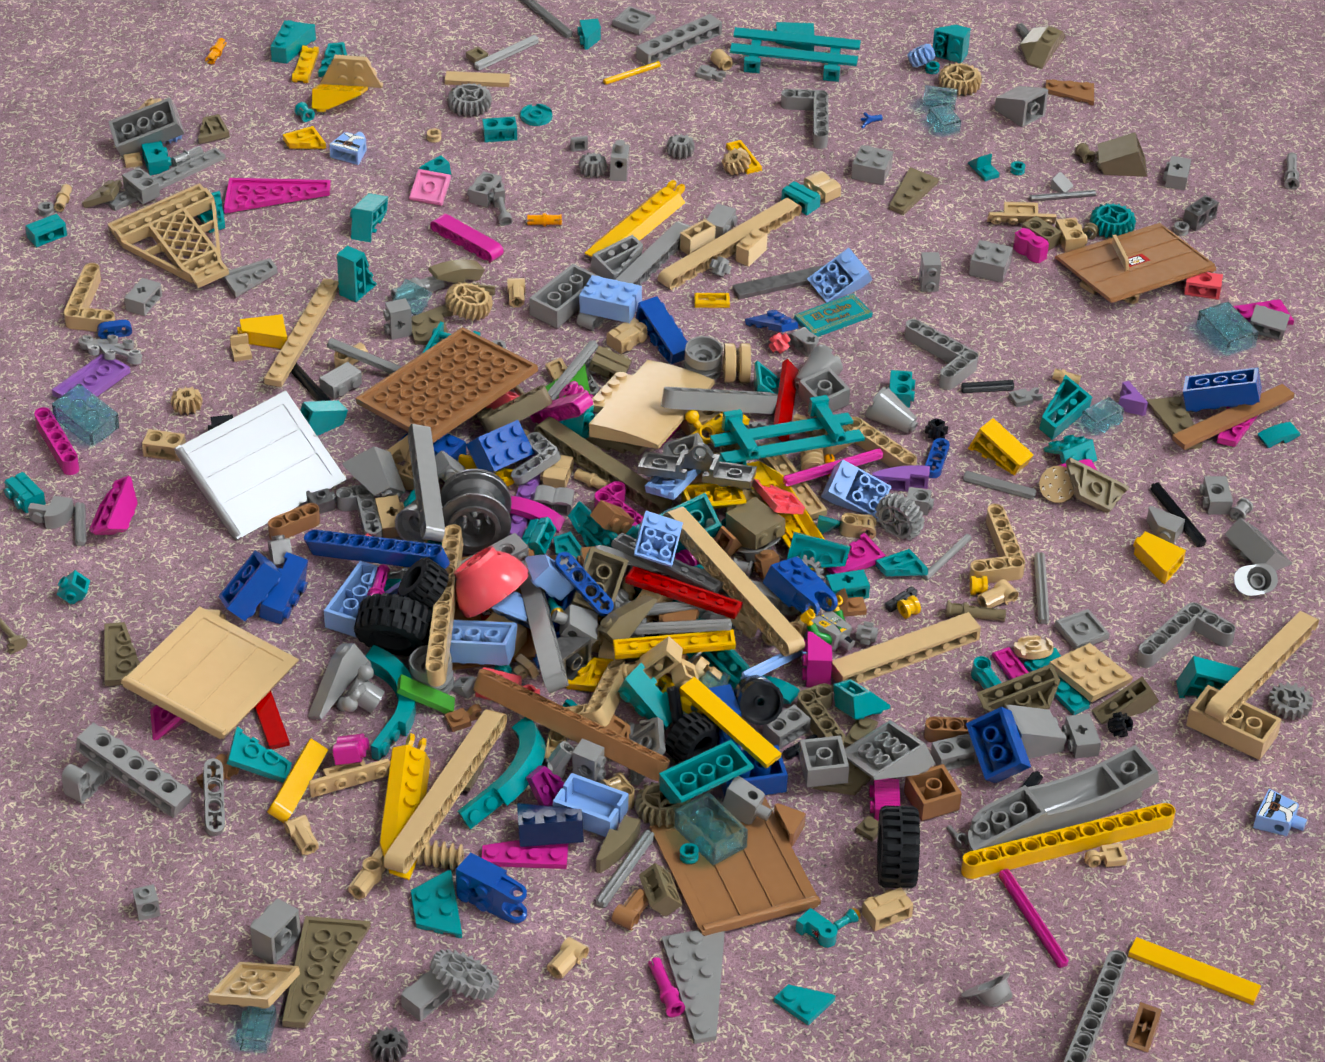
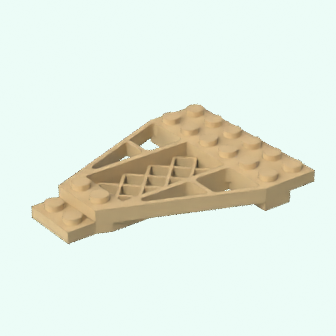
M200 183L108 223L109 230L124 249L190 283H194L197 288L229 275L228 268L222 262L215 200L209 190ZM212 209L213 220L199 226L193 219V217ZM213 228L215 229L216 247L204 233ZM147 237H153L157 245L146 250L132 245ZM192 239L198 240L197 242H191ZM181 246L182 249H175V247ZM205 249V252H200L198 250ZM164 252L173 265L154 255ZM183 256H190V258L184 259Z

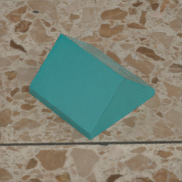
M756 361L754 363L753 380L755 391L770 392L778 395L780 378L759 361Z

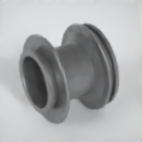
M467 469L454 474L445 482L440 492L445 527L451 524L461 527L463 538L462 553L476 554L509 536L511 530L509 514L512 506L511 496L508 487L499 476L487 470Z

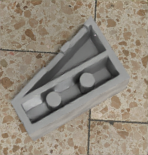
M632 234L592 254L590 269L600 277L615 280L642 255L643 244Z

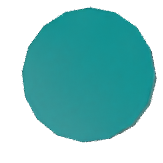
M529 104L523 107L520 112L522 122L531 126L546 125L553 117L551 108L543 104H536V106Z

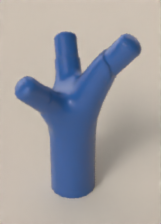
M864 112L863 115L865 117L861 118V120L865 122L861 128H865L871 122L882 121L883 116L881 114L868 115Z

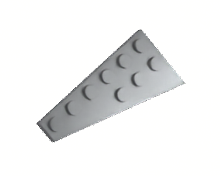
M699 930L662 936V944L673 979L679 991L680 1000L685 1005L684 1013L694 1044L714 1041L717 1037L725 931L707 936L702 935Z

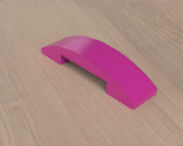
M511 496L512 506L510 513L531 520L549 517L556 527V532H560L565 518L559 513L536 501Z

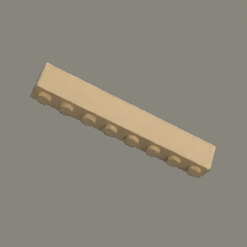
M969 612L957 615L951 619L907 633L842 658H837L832 661L831 676L836 683L851 679L859 684L978 641L980 639L981 626Z

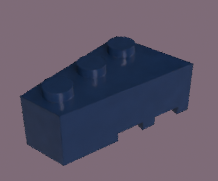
M517 803L520 847L584 842L582 809Z

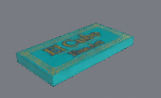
M850 294L795 314L794 320L801 327H806L811 333L819 337L869 319L873 313L854 294Z

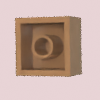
M944 764L931 767L925 773L905 777L904 793L912 806L918 809L921 821L960 810L962 793Z

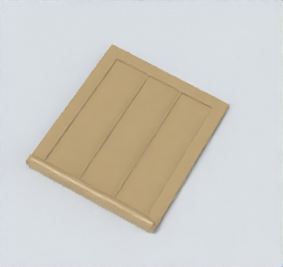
M199 606L130 674L125 676L121 680V684H123L124 688L221 740L245 718L295 666L299 659Z

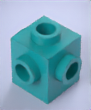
M74 570L68 576H63L59 580L57 595L69 604L82 601L87 595L91 580Z

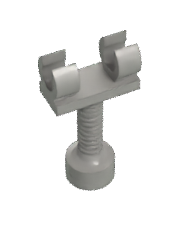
M500 182V188H496L495 183H493L492 190L494 195L492 196V203L494 208L499 207V223L501 226L511 225L513 222L512 216L505 208L504 184Z

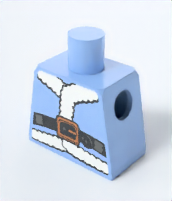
M344 132L330 143V157L359 165L367 150L365 135L362 132H357L356 134Z
M1269 789L1256 814L1253 828L1287 836L1291 827L1304 831L1307 819L1297 816L1299 808L1297 802Z

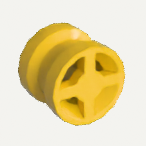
M970 576L971 595L988 591L987 576H982L981 578Z
M914 595L907 597V600L902 599L897 602L898 611L904 619L911 617L912 614L917 615L921 612L920 603Z

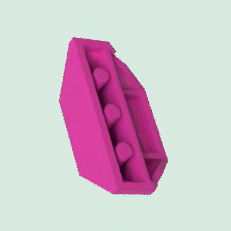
M129 475L114 481L112 489L103 498L89 528V532L92 534L114 535L124 532L129 528V523L135 514L138 504L132 479Z

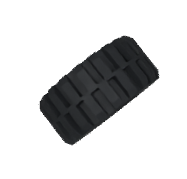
M388 593L369 595L360 602L354 632L358 640L367 647L375 645L394 655L410 656L417 648L428 645L432 612L425 605H421L420 602L413 601L409 597H401L397 594L389 595Z
M885 805L880 809L878 821V884L883 888L901 887L912 889L917 885L919 874V812L914 806Z

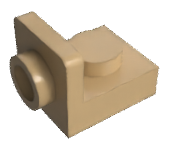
M248 334L231 335L230 346L234 362L252 359Z

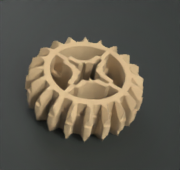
M955 62L954 64L944 66L938 78L942 91L952 92V96L954 94L966 96L967 93L972 95V93H976L980 89L982 84L981 72L978 71V68H974L973 65L969 66L968 63L957 64Z
M458 282L449 287L445 296L448 311L453 312V315H458L459 318H465V320L485 319L493 305L492 296L489 295V292L485 291V288H480L479 285H473L472 283L464 282L462 284Z

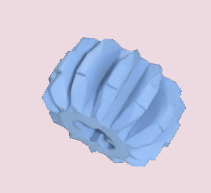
M924 44L910 51L907 56L913 67H919L933 60L936 55L931 44Z

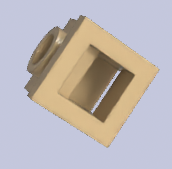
M682 658L679 665L667 672L672 675V682L678 688L694 676L699 680L694 664Z

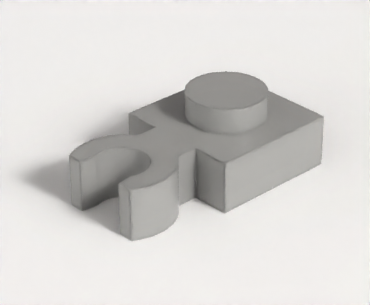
M701 65L696 72V77L709 81L715 79L717 82H722L723 78L726 77V72L717 71V68L709 65Z
M1037 387L1032 388L1031 391H1027L1024 388L1009 392V398L1015 407L1033 404V400H1042L1043 394H1038L1039 388Z

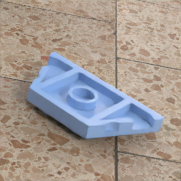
M692 469L687 471L685 480L663 479L660 476H654L645 485L646 493L675 500L701 473V470Z

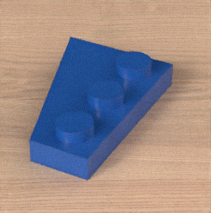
M769 310L767 314L745 319L747 326L756 324V328L768 327V330L777 332L799 329L797 321L777 310Z

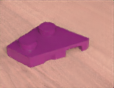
M541 765L526 777L538 804L553 806V800L560 789H563L564 782L561 781L562 778L553 774L546 766Z

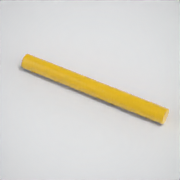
M659 61L605 78L603 83L607 85L661 67Z

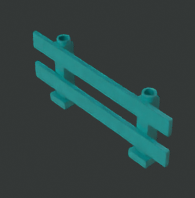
M735 27L734 38L752 39L751 45L731 43L730 53L749 55V57L745 56L744 72L760 73L761 58L759 56L828 63V65H824L823 80L839 82L840 66L838 65L857 66L858 56L840 54L841 49L860 50L861 40ZM773 41L831 47L830 53L767 47L762 46V42Z
M823 395L809 398L808 414L810 417L816 416L817 418L747 429L742 422L743 412L741 409L723 412L722 428L724 431L730 430L731 432L710 435V440L714 447L738 443L741 449L720 453L724 462L737 463L865 441V437L859 429L844 431L842 426L853 424V419L848 412L834 415L829 408L828 396ZM825 429L828 435L757 446L754 441Z

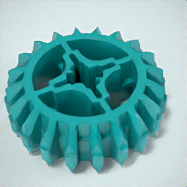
M1106 203L1105 205L1100 204L1099 207L1097 206L1092 210L1089 222L1097 225L1099 237L1105 235V238H1112V235L1119 236L1134 231L1136 217L1131 212V209H1126V206Z

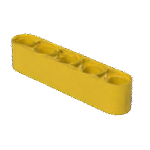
M312 738L309 739L267 811L268 814L283 823L288 821L308 787L309 781L312 780L328 751L326 747Z

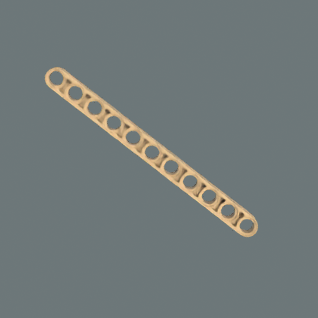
M789 198L783 199L663 269L658 275V282L670 290L686 283L685 281L698 276V273L708 270L712 259H717L718 256L728 258L735 254L736 244L740 243L753 229L769 234L771 230H776L783 223H788L795 216H799L802 207Z
M679 507L664 513L663 516L683 522L679 541L713 578L723 582V590L732 599L743 602L741 610L783 656L787 657L805 648V641L800 633L686 508Z
M456 524L445 527V534L442 540V547L450 561L449 566L445 569L449 573V580L442 596L433 606L425 666L428 683L435 687L445 683L456 606V577L454 571L461 565L463 552L461 527Z
M1299 611L1211 698L1205 709V714L1225 723L1312 635L1311 632L1316 630L1319 619Z
M488 709L483 711L384 857V868L404 874L410 870L505 729L507 724L506 714Z

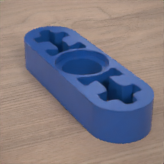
M937 438L933 441L925 466H930L929 478H938L941 475L950 447L947 439ZM939 457L941 460H934L933 458Z

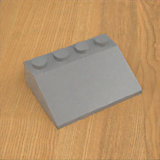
M891 720L845 748L847 760L874 780L919 775L928 771L935 764L926 744Z

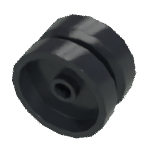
M760 675L748 676L742 679L735 687L734 694L742 716L750 723L756 725L769 724L780 715L784 705L783 695L780 689L766 677Z

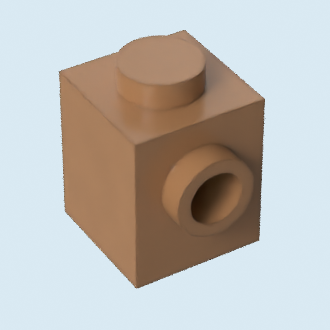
M770 549L761 551L755 555L754 569L759 577L764 580L770 566L780 562L779 555Z

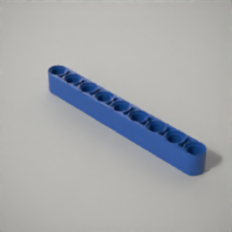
M311 530L304 536L309 550L316 556L355 561L361 560L409 568L415 562L425 557L430 558L444 569L450 564L443 547L439 544L325 530Z

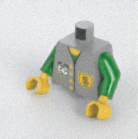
M840 595L836 596L838 605L834 612L827 611L815 618L814 611L808 609L801 615V621L808 625L804 635L806 639L808 632H813L831 645L832 651L841 646L847 650L853 648L855 640L849 637L852 627L845 621L843 611L839 609V605L843 603ZM831 599L827 602L830 607L832 606Z

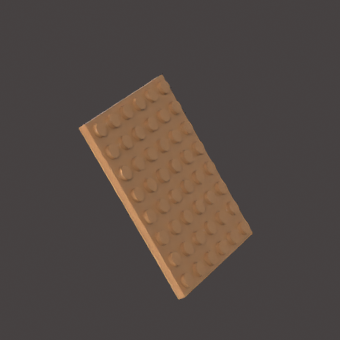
M462 327L355 399L358 405L407 432L411 423L431 427L434 443L538 372V366Z

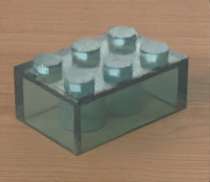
M1229 302L1200 310L1198 313L1196 327L1226 357L1256 347L1259 332Z
M80 383L52 403L53 415L56 420L91 447L119 428L118 413Z
M710 792L675 810V828L690 843L697 845L699 852L712 865L747 848L748 829Z

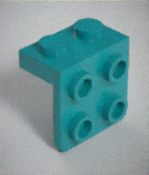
M1067 435L1063 437V440L1052 441L1048 443L1049 446L1043 448L1044 452L1060 454L1062 464L1066 463V460L1070 457L1077 461L1090 459L1092 462L1097 461L1093 439H1087L1084 436L1074 437V435Z

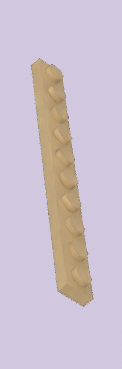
M333 279L322 280L267 372L264 384L277 387L283 386L339 290L338 281Z

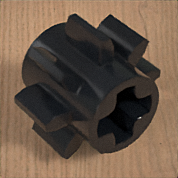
M935 418L928 421V425L925 426V433L928 434V438L933 440L937 438L945 439V434H948V426H945V421Z
M1113 713V718L1108 720V729L1114 737H1127L1128 731L1133 729V720L1130 716H1127V713Z

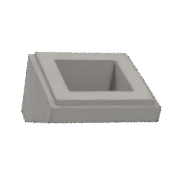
M588 136L571 137V151L588 150Z
M1059 172L1052 178L1050 189L1060 193L1068 192L1073 187V184L1063 173Z
M459 677L454 682L452 691L468 699L475 692L473 690L476 681L475 677Z

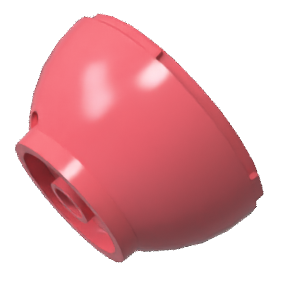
M489 546L467 559L454 571L456 577V599L463 615L466 618L474 617L502 601L528 578V568L515 556L497 551L493 546Z

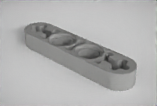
M212 758L205 762L203 769L204 822L206 833L210 836H218L222 834L225 826L223 765L218 759ZM211 766H214L216 770L215 777H211ZM216 784L219 787V791L211 792L208 786ZM211 803H217L220 806V809L217 811H212L209 809L208 805ZM217 817L216 825L218 826V828L213 829V818Z

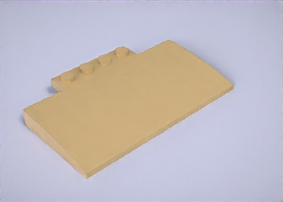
M647 360L634 375L616 372L592 398L593 412H598V414L589 423V437L659 449L685 419V413L688 411L662 407L664 387L711 389L715 384V380L678 366Z

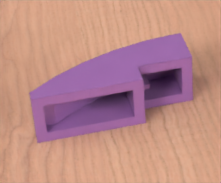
M910 465L892 467L873 472L872 476L892 486L890 490L908 492L909 487L928 489L930 466Z

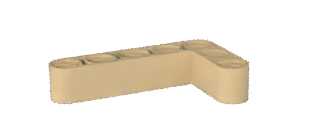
M88 263L83 267L64 309L65 325L69 329L98 332L97 327L100 323L115 321L113 311L89 308L101 282L100 267L96 263Z
M851 417L853 424L842 426L844 431L859 429L865 437V441L854 443L866 451L880 448L883 451V458L879 460L889 467L917 465V457L862 419ZM852 443L824 447V456L827 454L829 456L831 454L835 455Z
M991 504L987 508L986 524L999 557L979 559L971 562L969 580L970 576H976L977 578L987 576L988 583H996L1002 579L1007 581L1019 580L1024 575V556L1004 507L1000 504Z
M615 659L608 664L588 704L565 708L606 727L621 700L618 690L625 679L622 674V667L626 664L625 660Z

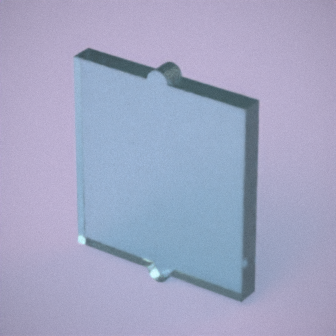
M405 278L400 289H397V294L393 301L406 298L411 308V314L418 315L428 306L427 303L433 293Z

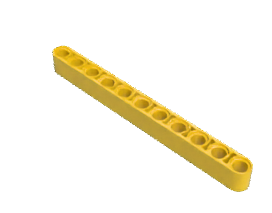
M1161 803L970 851L963 855L961 874L965 878L975 879L999 873L1006 868L1011 870L1101 847V845H1109L1168 830L1173 826L1176 810L1169 803Z

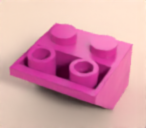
M808 632L807 640H804L805 648L803 649V652H806V654H802V666H806V668H802V680H806V687H813L823 683L831 685L832 646L813 632Z

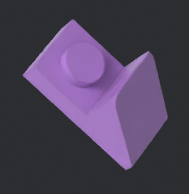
M1130 381L1122 382L1118 410L1141 416L1146 415L1148 405L1146 399Z

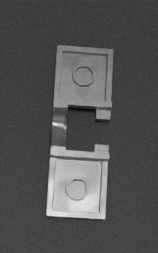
M697 443L690 450H682L680 456L645 451L638 465L637 473L643 474L646 477L660 476L663 479L685 480L687 469H682L681 467L706 470L709 472L703 473V483L717 484L720 487L733 486L744 490L751 488L757 466L720 462V454H714L705 443ZM702 448L706 454L699 456L696 454V449Z

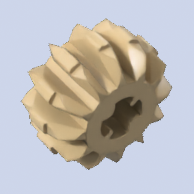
M734 147L732 151L728 150V154H724L722 164L727 173L739 175L741 172L744 173L745 169H749L751 161L746 150H743L741 147L738 149Z
M185 386V388H178L177 391L173 392L171 405L175 412H179L180 415L184 413L189 415L190 412L196 414V410H201L203 400L199 389H194L193 387L186 388Z

